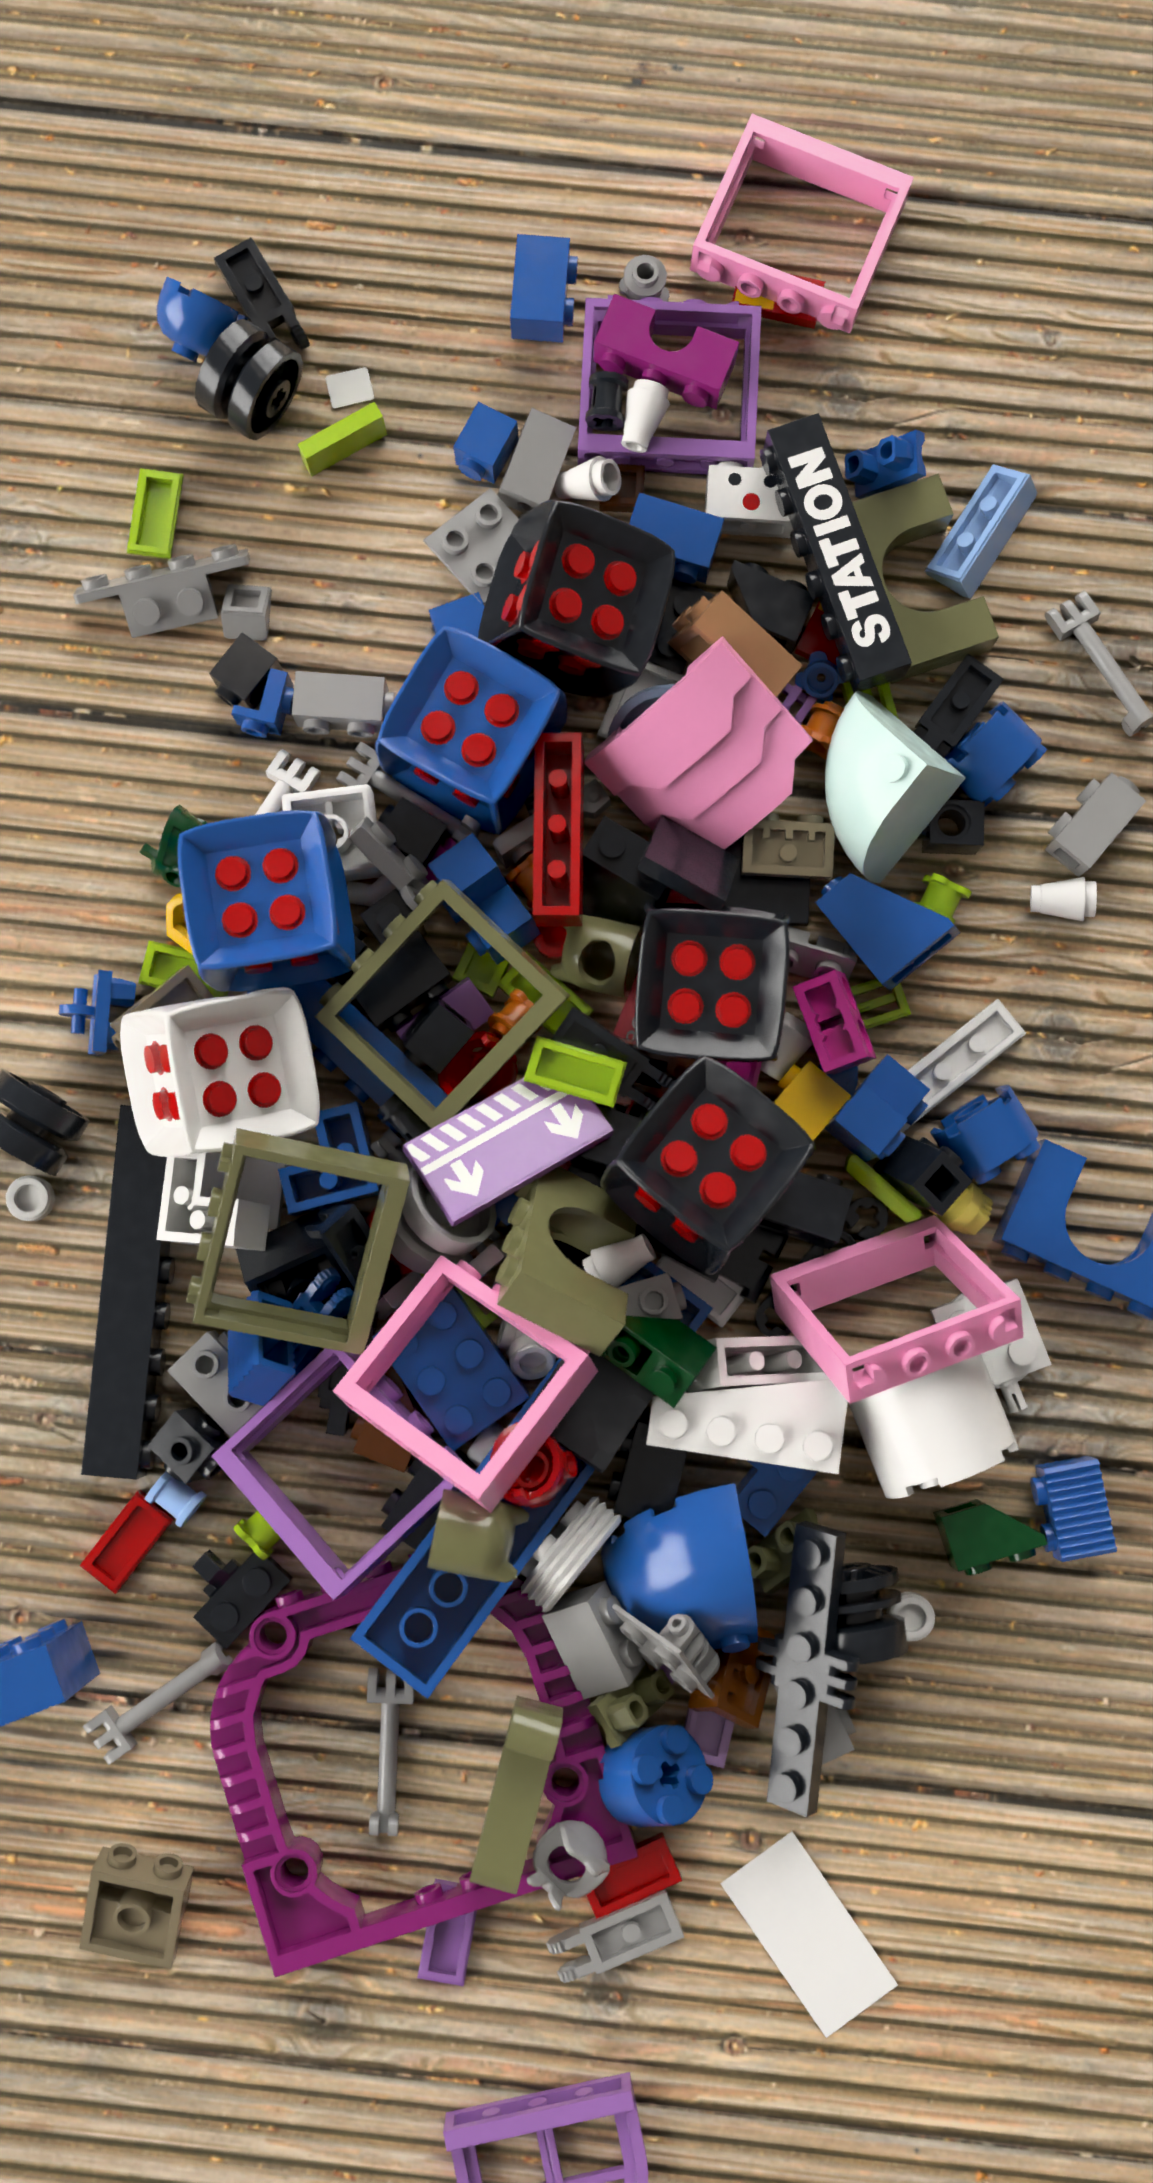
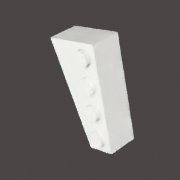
M830 1379L685 1393L675 1408L658 1396H653L646 1445L839 1474L848 1401Z

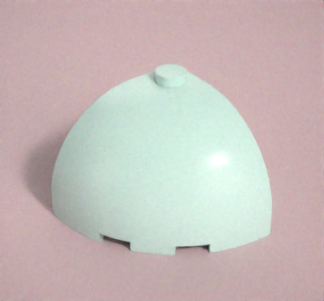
M855 691L846 704L832 734L825 767V794L830 820L844 852L866 879L880 884L966 777L874 697L861 691Z

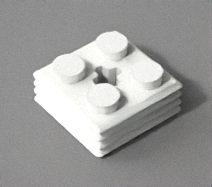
M364 784L298 792L282 796L283 811L305 810L321 812L326 816L331 826L336 827L339 834L343 835V837L338 838L336 846L341 857L346 882L379 878L383 875L348 838L353 828L366 816L373 823L377 822L374 793L370 785Z
M599 1496L592 1497L585 1506L577 1500L562 1518L559 1525L547 1536L520 1573L527 1578L521 1586V1594L528 1593V1600L535 1599L536 1606L542 1605L543 1612H550L621 1523V1515H614L613 1509H606V1503H599Z

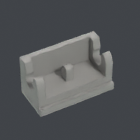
M531 408L497 493L498 497L507 506L520 512L528 513L539 504L549 500L576 427Z

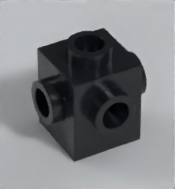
M196 1406L174 1411L149 1443L148 1447L164 1462V1468L169 1475L187 1484L201 1479L210 1480L222 1470L212 1455L229 1438L210 1415L204 1414Z

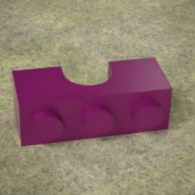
M614 294L594 340V362L599 364L605 371L616 372L622 375L626 374L636 379H648L665 386L669 392L682 396L683 400L692 406H708L717 409L736 363L739 342L697 326L691 342L685 348L678 351L663 350L651 339L654 332L656 310Z

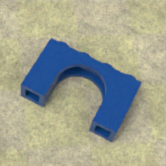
M1046 1139L1038 1141L1040 1148L1028 1156L992 1241L1003 1245L1001 1253L1012 1259L1027 1263L1030 1257L1045 1264L1044 1273L1064 1282H1069L1070 1278L1074 1277L1087 1283L1086 1292L1106 1301H1111L1113 1296L1129 1302L1127 1307L1129 1312L1153 1321V1212L1139 1244L1126 1258L1110 1265L1101 1264L1087 1258L1072 1243L1065 1222L1069 1198L1087 1158Z

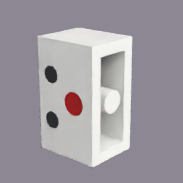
M734 461L709 465L706 481L705 513L724 518L722 534L790 538V532L793 530L789 517H782L777 507L775 491L778 490L774 476H767L763 466L761 468L743 467L742 464Z

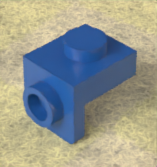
M270 668L259 710L238 705L233 706L231 714L236 723L241 726V731L262 738L267 737L268 733L281 736L286 714L292 715L294 685L288 672Z

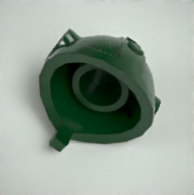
M176 806L165 824L158 850L147 843L140 850L142 855L151 860L152 873L156 876H162L172 886L181 887L178 869L179 834L208 823L194 817L183 806Z

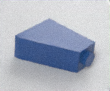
M851 873L845 878L839 876L831 880L822 889V897L815 902L879 982L890 991L961 933L949 918Z

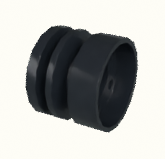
M865 1562L843 1564L834 1650L857 1657L860 1660L859 1665L886 1661L908 1653L909 1646L905 1618L896 1614L882 1613V1609L900 1603L902 1600L901 1591L886 1588L899 1582L897 1567L891 1565H871Z

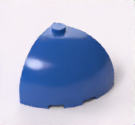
M735 1483L675 1498V1507L656 1516L654 1510L648 1509L625 1522V1533L618 1539L617 1535L609 1536L601 1551L603 1573L612 1596L618 1599L623 1610L658 1634L668 1624L669 1619L673 1615H688L713 1649L722 1648V1651L725 1653L740 1652L748 1649L750 1643L758 1642V1621L752 1573Z

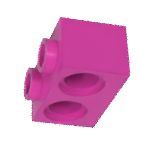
M833 970L792 987L824 1073L837 1074L877 1058L845 973Z

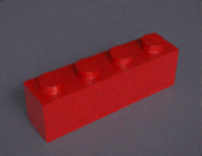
M542 733L535 744L532 915L537 927L582 926L584 744L582 733Z

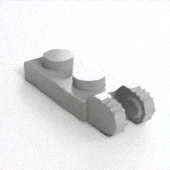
M664 1889L598 1919L593 1917L581 1922L579 1927L567 1929L549 1938L546 1945L549 1953L554 1955L585 1943L589 1955L568 1961L557 1971L560 1981L569 1983L593 1972H596L598 1975L684 1938V1933L668 1892Z

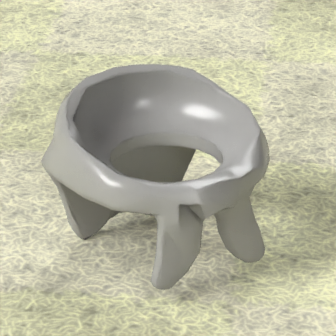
M567 1820L555 1824L540 1838L534 1849L533 1865L536 1873L530 1875L527 1878V1882L533 1887L542 1886L548 1892V1897L554 1909L560 1911L562 1909L563 1896L580 1898L589 1894L609 1874L610 1865L607 1860V1851L603 1839L596 1830L581 1821ZM565 1846L566 1851L570 1855L579 1859L585 1865L586 1870L582 1877L574 1881H565L556 1877L549 1867L550 1853L557 1847Z

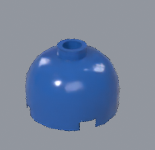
M166 277L156 307L157 322L162 333L174 342L173 352L196 362L199 355L207 356L214 342L228 326L240 319L248 320L246 316L238 314V311L194 288L193 290H188L180 286L181 282Z

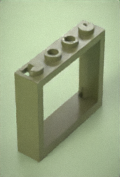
M442 879L438 884L431 880L420 890L413 899L418 906L407 918L400 914L382 932V935L386 938L385 942L375 952L368 948L356 959L350 967L355 974L344 986L337 982L321 997L319 1002L324 1007L315 1016L431 1128L459 1114L571 996L449 879ZM446 902L543 996L454 1090L435 1107L339 1014L433 913Z
M236 1128L233 1144L224 1142L221 1150L218 1171L226 1173L222 1189L213 1187L210 1196L207 1216L215 1217L212 1232L202 1231L196 1260L204 1261L201 1277L192 1275L188 1288L186 1302L194 1304L192 1323L362 1355L366 1348L410 1183L407 1164ZM246 1156L382 1184L347 1319L213 1293Z

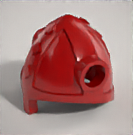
M486 1031L474 1033L443 1071L438 1074L439 1086L444 1092L449 1095L501 1039L497 1035ZM476 1047H483L478 1052H472ZM516 1055L471 1100L472 1102H481L516 1082L518 1073Z
M519 1422L510 1425L501 1432L495 1440L490 1460ZM550 1435L503 1496V1499L517 1506L530 1508L548 1505L556 1497L567 1479L576 1477L578 1468L575 1456L571 1451L563 1452L557 1441Z

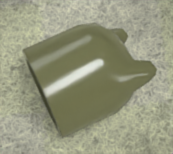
M583 915L582 926L564 927L567 935L562 949V962L551 966V975L584 989L627 998L638 972L643 927Z
M444 1488L427 1568L505 1583L516 1580L518 1571L509 1562L514 1544L515 1528L517 1525L527 1522L530 1513L521 1506L500 1501L490 1513L463 1492Z

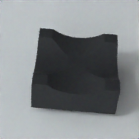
M590 1352L588 1355L598 1372L550 1435L561 1447L571 1451L573 1455L598 1472L603 1473L654 1396V1393L603 1356L599 1357ZM561 1359L533 1403L565 1363L564 1360Z

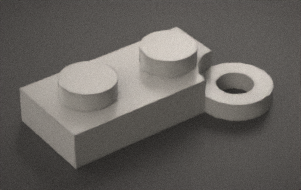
M366 816L353 828L348 838L400 891L406 904L414 910L418 904L413 899L430 882L426 878L428 875L426 868L416 857L411 854L406 857L394 845L396 838L380 821L373 823Z

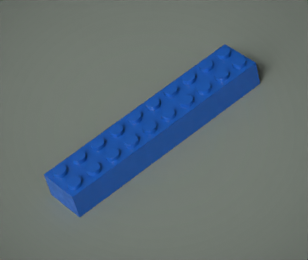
M650 1261L621 1286L665 1274L666 1272ZM670 1276L672 1283L678 1282ZM680 1283L687 1305L686 1309L681 1310L683 1318L680 1321L696 1332L713 1307ZM561 1358L557 1360L510 1425L520 1422L561 1361ZM560 1446L563 1452L567 1451L566 1449ZM493 1447L475 1470L478 1474L481 1473L490 1461ZM575 1456L578 1468L576 1477L567 1479L556 1497L548 1505L538 1508L521 1506L530 1515L527 1522L519 1524L515 1528L514 1544L509 1562L518 1571L517 1576L595 1471L594 1468ZM503 1498L500 1500V1501H503V1502L510 1503V1502L506 1501V1500L503 1499ZM435 1525L350 1637L352 1641L427 1699L513 1583V1581L505 1583L427 1568Z

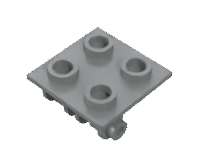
M490 488L426 537L423 542L470 594L474 595V593L479 592L482 602L485 604L500 554L514 525L519 519Z
M614 1604L612 1606L624 1622L620 1630L633 1643L639 1646L637 1651L643 1659L656 1669H659L663 1664L672 1670L670 1676L689 1693H693L697 1688L711 1699L715 1696L707 1683L718 1672L720 1658L690 1616L685 1614L673 1615L669 1619L668 1624L658 1634L618 1605Z

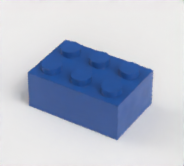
M455 1286L438 1304L431 1316L392 1364L444 1441L453 1451L529 1398V1391L520 1378L511 1370L510 1364ZM381 1329L372 1336L373 1339L378 1335Z
M61 1619L39 1628L38 1632L25 1637L26 1640H23L20 1635L0 1643V1727L66 1702L100 1674L82 1621L67 1626L66 1620Z

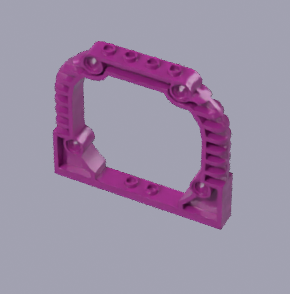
M415 1551L409 1553L408 1557L410 1558ZM390 1560L382 1561L347 1595L335 1600L328 1595L321 1585L320 1591L305 1596L302 1589H297L276 1597L277 1605L265 1610L251 1625L249 1632L250 1643L239 1652L228 1666L215 1693L210 1716V1737L213 1756L243 1853L244 1861L241 1866L275 1978L542 1889V1886L533 1887L527 1882V1878L536 1873L533 1858L525 1860L516 1895L469 1882L472 1872L470 1871L463 1874L459 1878L460 1882L457 1883V1887L443 1892L440 1883L430 1884L417 1890L414 1893V1898L365 1914L360 1895L344 1889L321 1872L323 1853L319 1845L311 1838L304 1836L295 1837L263 1737L260 1706L268 1678L282 1674L295 1667L310 1649L315 1637L361 1623L406 1563L392 1567ZM517 1577L490 1614L512 1631L527 1659L539 1701L563 1708V1720L553 1760L552 1762L550 1761L543 1789L546 1798L553 1804L547 1820L537 1836V1843L547 1830L555 1824L574 1820L584 1822L598 1832L604 1841L607 1860L610 1866L638 1857L637 1843L631 1825L617 1821L607 1810L600 1795L599 1779H603L604 1763H600L605 1754L604 1748L606 1744L595 1717L591 1715L587 1708L591 1704L590 1698L583 1700L581 1692L577 1691L570 1676L571 1672L568 1666L564 1664L542 1618V1615L545 1613L543 1612L542 1605L536 1606L535 1599L528 1600V1593L521 1594V1586L525 1580ZM275 1621L282 1624L287 1632L286 1641L283 1643L270 1641L265 1634L266 1623ZM567 1767L574 1770L578 1775V1780L569 1787L559 1786L552 1778L558 1769ZM565 1846L557 1847L549 1855L548 1863L550 1870L561 1880L566 1881L581 1876L586 1870L585 1865L579 1859L570 1855L566 1851ZM294 1857L302 1859L308 1867V1873L299 1876L292 1874L286 1866V1860Z

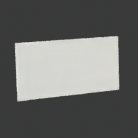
M792 1831L720 1883L826 2038L898 1986Z

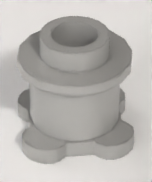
M651 255L634 257L624 269V277L619 283V292L630 300L657 297L668 302L669 290L664 287L667 279L665 266L659 259Z

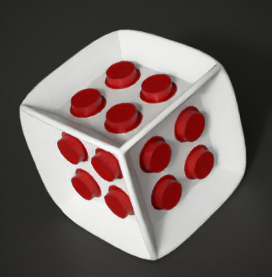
M277 987L257 990L238 996L200 999L132 1012L122 1017L120 1030L121 1050L130 1102L139 1136L148 1153L162 1157H183L192 1153L220 1152L224 1142L233 1144L236 1128L286 1138L308 1131L318 1125L320 1102L310 1037L302 1006L292 989Z

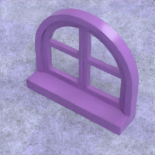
M630 2072L446 2112L443 2134L447 2152L451 2151L457 2183H483L476 2145L534 2132L537 2133L546 2182L542 2183H605L623 2178V2183H648L646 2148ZM614 2115L624 2164L563 2178L553 2128Z

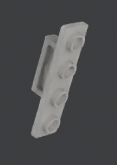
M236 544L212 549V557L195 560L193 554L174 557L167 561L168 567L151 570L150 564L131 567L124 571L125 577L108 580L107 574L95 575L81 580L82 587L76 589L73 597L75 603L80 604L119 595L132 638L216 619L219 616L207 574L248 565L250 555L248 549L238 550Z

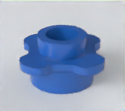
M815 651L810 655V663L805 670L796 674L795 684L806 690L809 695L817 698L819 704H824L825 701H832L833 692L838 684L844 682L840 677L837 665L827 659L826 653ZM824 674L825 680L822 682L818 681L817 675Z

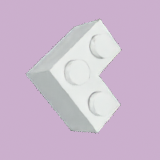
M192 1153L183 1157H167L156 1240L199 1246L202 1231L212 1232L215 1217L207 1216L213 1187L222 1189L226 1174L225 1172L218 1171L221 1153ZM236 1199L224 1248L265 1251L271 1205Z

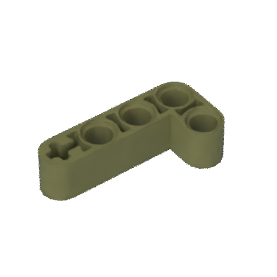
M516 1696L469 1882L516 1895L550 1761L552 1762L559 1739L563 1720L562 1707Z

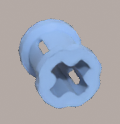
M165 1471L150 1489L145 1500L150 1504L153 1502L159 1504L176 1518L175 1524L182 1528L198 1510L207 1495L203 1491L196 1493L183 1481L173 1478Z

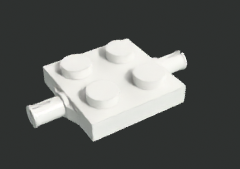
M1013 1278L1004 1283L1021 1299L1023 1338L982 1353L995 1389H1001L1010 1414L1019 1412L1012 1394L1020 1410L1028 1408L1018 1381H1021L1028 1373L1052 1365L1018 1278ZM960 1293L951 1302L930 1309L935 1324L977 1308L963 1293Z

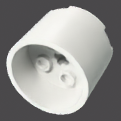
M982 1354L857 1402L849 1403L884 1495L889 1499L903 1498L914 1494L912 1486L920 1485L921 1489H925L939 1484L940 1487H944L961 1481L1005 1461L1002 1450L1008 1449L1009 1453L1019 1450Z

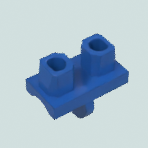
M913 430L899 437L891 435L881 439L877 446L868 450L861 451L857 449L846 454L845 478L855 483V497L862 499L925 477L926 467L922 459V445L925 441V433Z
M98 970V974H94L91 1006L87 1005L88 990L82 988H74L73 1004L59 1005V1015L72 1017L71 1034L84 1035L85 1020L90 1019L87 1055L102 1056L107 1051H119L111 1038L116 1032L110 1026L111 1022H109L110 1006L130 1008L135 1002L136 983L120 978H112L113 971Z

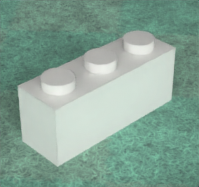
M795 1336L714 1338L707 1341L716 1346L717 1349L688 1389V1393L827 1380L829 1378Z

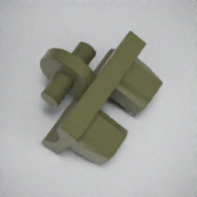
M805 1508L791 1520H787L776 1528V1531L760 1543L748 1549L752 1577L759 1579L765 1593L774 1594L790 1582L795 1524L803 1521L818 1524L814 1509Z
M645 1662L644 1667L628 1687L596 1696V1699L587 1708L591 1715L595 1717L596 1722L603 1726L606 1733V1741L612 1749L621 1746L630 1735L641 1727L674 1694V1688L664 1670L659 1668L651 1671Z

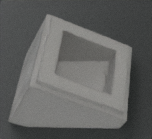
M227 585L221 609L223 634L226 638L237 639L243 632L252 640L264 641L267 639L272 596L271 587Z

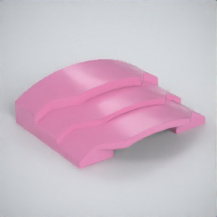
M722 636L687 667L686 675L638 718L624 730L621 727L617 728L586 756L584 764L614 796L618 795L644 825H648L652 831L661 815L718 847L726 849L792 794L795 759L813 739Z

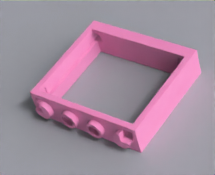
M752 114L694 242L690 271L698 273L707 281H718L733 288L737 286L738 290L745 296L751 298L762 296L775 301L782 310L788 313L798 314L803 312L813 316L828 329H839L850 334L906 204L914 177ZM756 137L765 140V142L756 139ZM752 160L886 213L850 298L715 245ZM887 188L890 189V190H893V191H895V192H898V193L895 194V193H893V192H890V191L887 190Z
M935 1215L770 1275L776 1314L850 1404L1023 1338L1021 1299ZM930 1235L928 1236L929 1242L924 1244V1236ZM934 1265L977 1308L850 1357L811 1312ZM796 1284L797 1291H794L790 1286ZM861 1365L865 1366L863 1369L853 1371V1368Z
M440 1255L334 1388L333 1392L350 1409L491 1513L597 1374L598 1370L588 1355L589 1351L497 1305L501 1285L495 1284L491 1289L479 1281L482 1275L467 1262L460 1259L457 1264H454ZM454 1286L565 1361L480 1474L369 1394Z

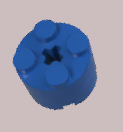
M1004 701L988 712L992 717L986 723L984 721L978 722L957 743L952 752L945 756L946 761L966 777L959 788L971 800L985 801V806L993 800L997 802L1005 796L1016 784V781L1011 776L1017 774L1024 767L1029 769L1047 750L1041 744L1042 739Z
M1010 1085L995 1088L999 1096L990 1101L982 1094L967 1102L940 1121L945 1128L944 1130L933 1128L930 1131L939 1148L944 1145L963 1160L964 1165L960 1169L971 1180L974 1179L977 1185L984 1184L999 1175L1002 1171L999 1165L1012 1157H1015L1016 1160H1021L1040 1148V1144L1036 1139L1039 1132Z
M660 1725L638 1728L621 1746L611 1749L607 1743L604 1748L605 1754L600 1763H604L603 1779H599L600 1795L609 1813L617 1821L626 1825L662 1827L683 1824L698 1812L705 1795L712 1789L714 1782L712 1771L706 1766L700 1746L683 1726Z

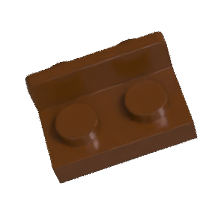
M758 1626V1639L761 1637L775 1639L774 1634ZM758 1642L750 1643L748 1649L735 1653H725L722 1651V1648L714 1649L720 1658V1666L718 1672L712 1676L707 1685L715 1696L711 1699L696 1688L690 1695L688 1708L696 1712L712 1711L745 1729H759L771 1674L755 1668L756 1657L760 1655L773 1656L757 1649Z

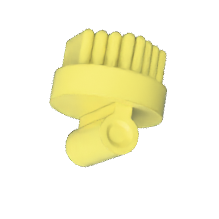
M971 1182L942 1216L933 1211L930 1212L937 1215V1218L950 1230L959 1231L962 1234L976 1235L990 1220L989 1216L991 1215L990 1211L992 1210L993 1202L983 1194L981 1188Z

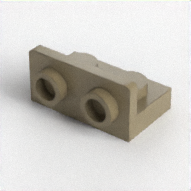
M769 813L743 835L741 875L831 880L833 877L835 838L832 823H824V817L818 815L797 816V821H780L778 814Z

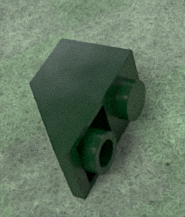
M626 1315L625 1326L601 1356L675 1408L717 1347L678 1319Z
M978 1499L933 1512L949 1565L958 1572L964 1570L965 1575H976L992 1569V1561L1008 1557L1010 1562L1031 1558L1036 1555L1035 1548L1047 1545L1045 1535Z

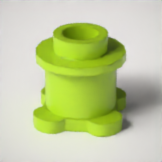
M940 874L925 875L922 882L928 886L920 902L915 903L949 918L954 924L955 919L953 915L961 898L969 899L972 892Z
M258 1510L247 1520L242 1518L233 1527L236 1534L264 1561L274 1551L272 1547L281 1539Z

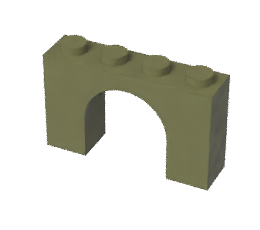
M939 473L853 501L854 509L912 661L905 677L890 683L892 684L962 661L967 654L974 657L989 652L999 638L984 596L943 610L921 612L910 609L898 602L889 592L883 578V560L891 551L904 544L946 531L952 519L953 511Z
M559 1166L514 1192L518 1200L508 1218V1223L513 1226L502 1247V1252L506 1253L507 1256L496 1276V1282L501 1284L497 1305L600 1357L625 1326L628 1293L574 1265L561 1253L553 1239L565 1242L591 1255L590 1251L593 1249L634 1238L637 1223L613 1202L604 1189Z

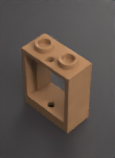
M720 591L709 600L702 596L692 607L688 606L672 625L677 632L669 640L668 644L689 664L723 636L776 698L802 667L799 661L723 591Z

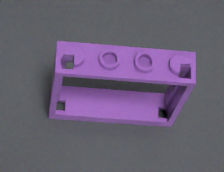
M608 295V299L586 298L578 465L596 456H603L606 459L614 460L616 464L645 465V471L708 474L709 465H718L725 461L738 462L743 467H753L756 444L761 306L739 305V301L729 302L728 304H707L700 299H688L684 302H666L657 297H644L640 300H632L656 310L654 335L694 336L697 326L728 338L744 339L740 441L652 437L647 451L638 453L622 446L623 435L593 434V428L587 426L585 421L586 412L591 409L593 391L589 387V377L596 373L594 340L613 295Z
M325 1348L221 1446L212 1457L328 1595L335 1600L347 1595L439 1508L444 1488L457 1491L458 1488L444 1479L350 1569L344 1565L249 1453L252 1448L342 1363L350 1370L361 1356ZM383 1375L369 1394L435 1441L430 1436L434 1431L431 1424L418 1411L414 1410L410 1413L399 1400L403 1396L401 1390L390 1378ZM444 1447L445 1450L462 1461L450 1447Z

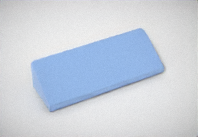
M993 464L925 569L926 574L959 595L970 599L1036 498L1037 491L1030 474Z

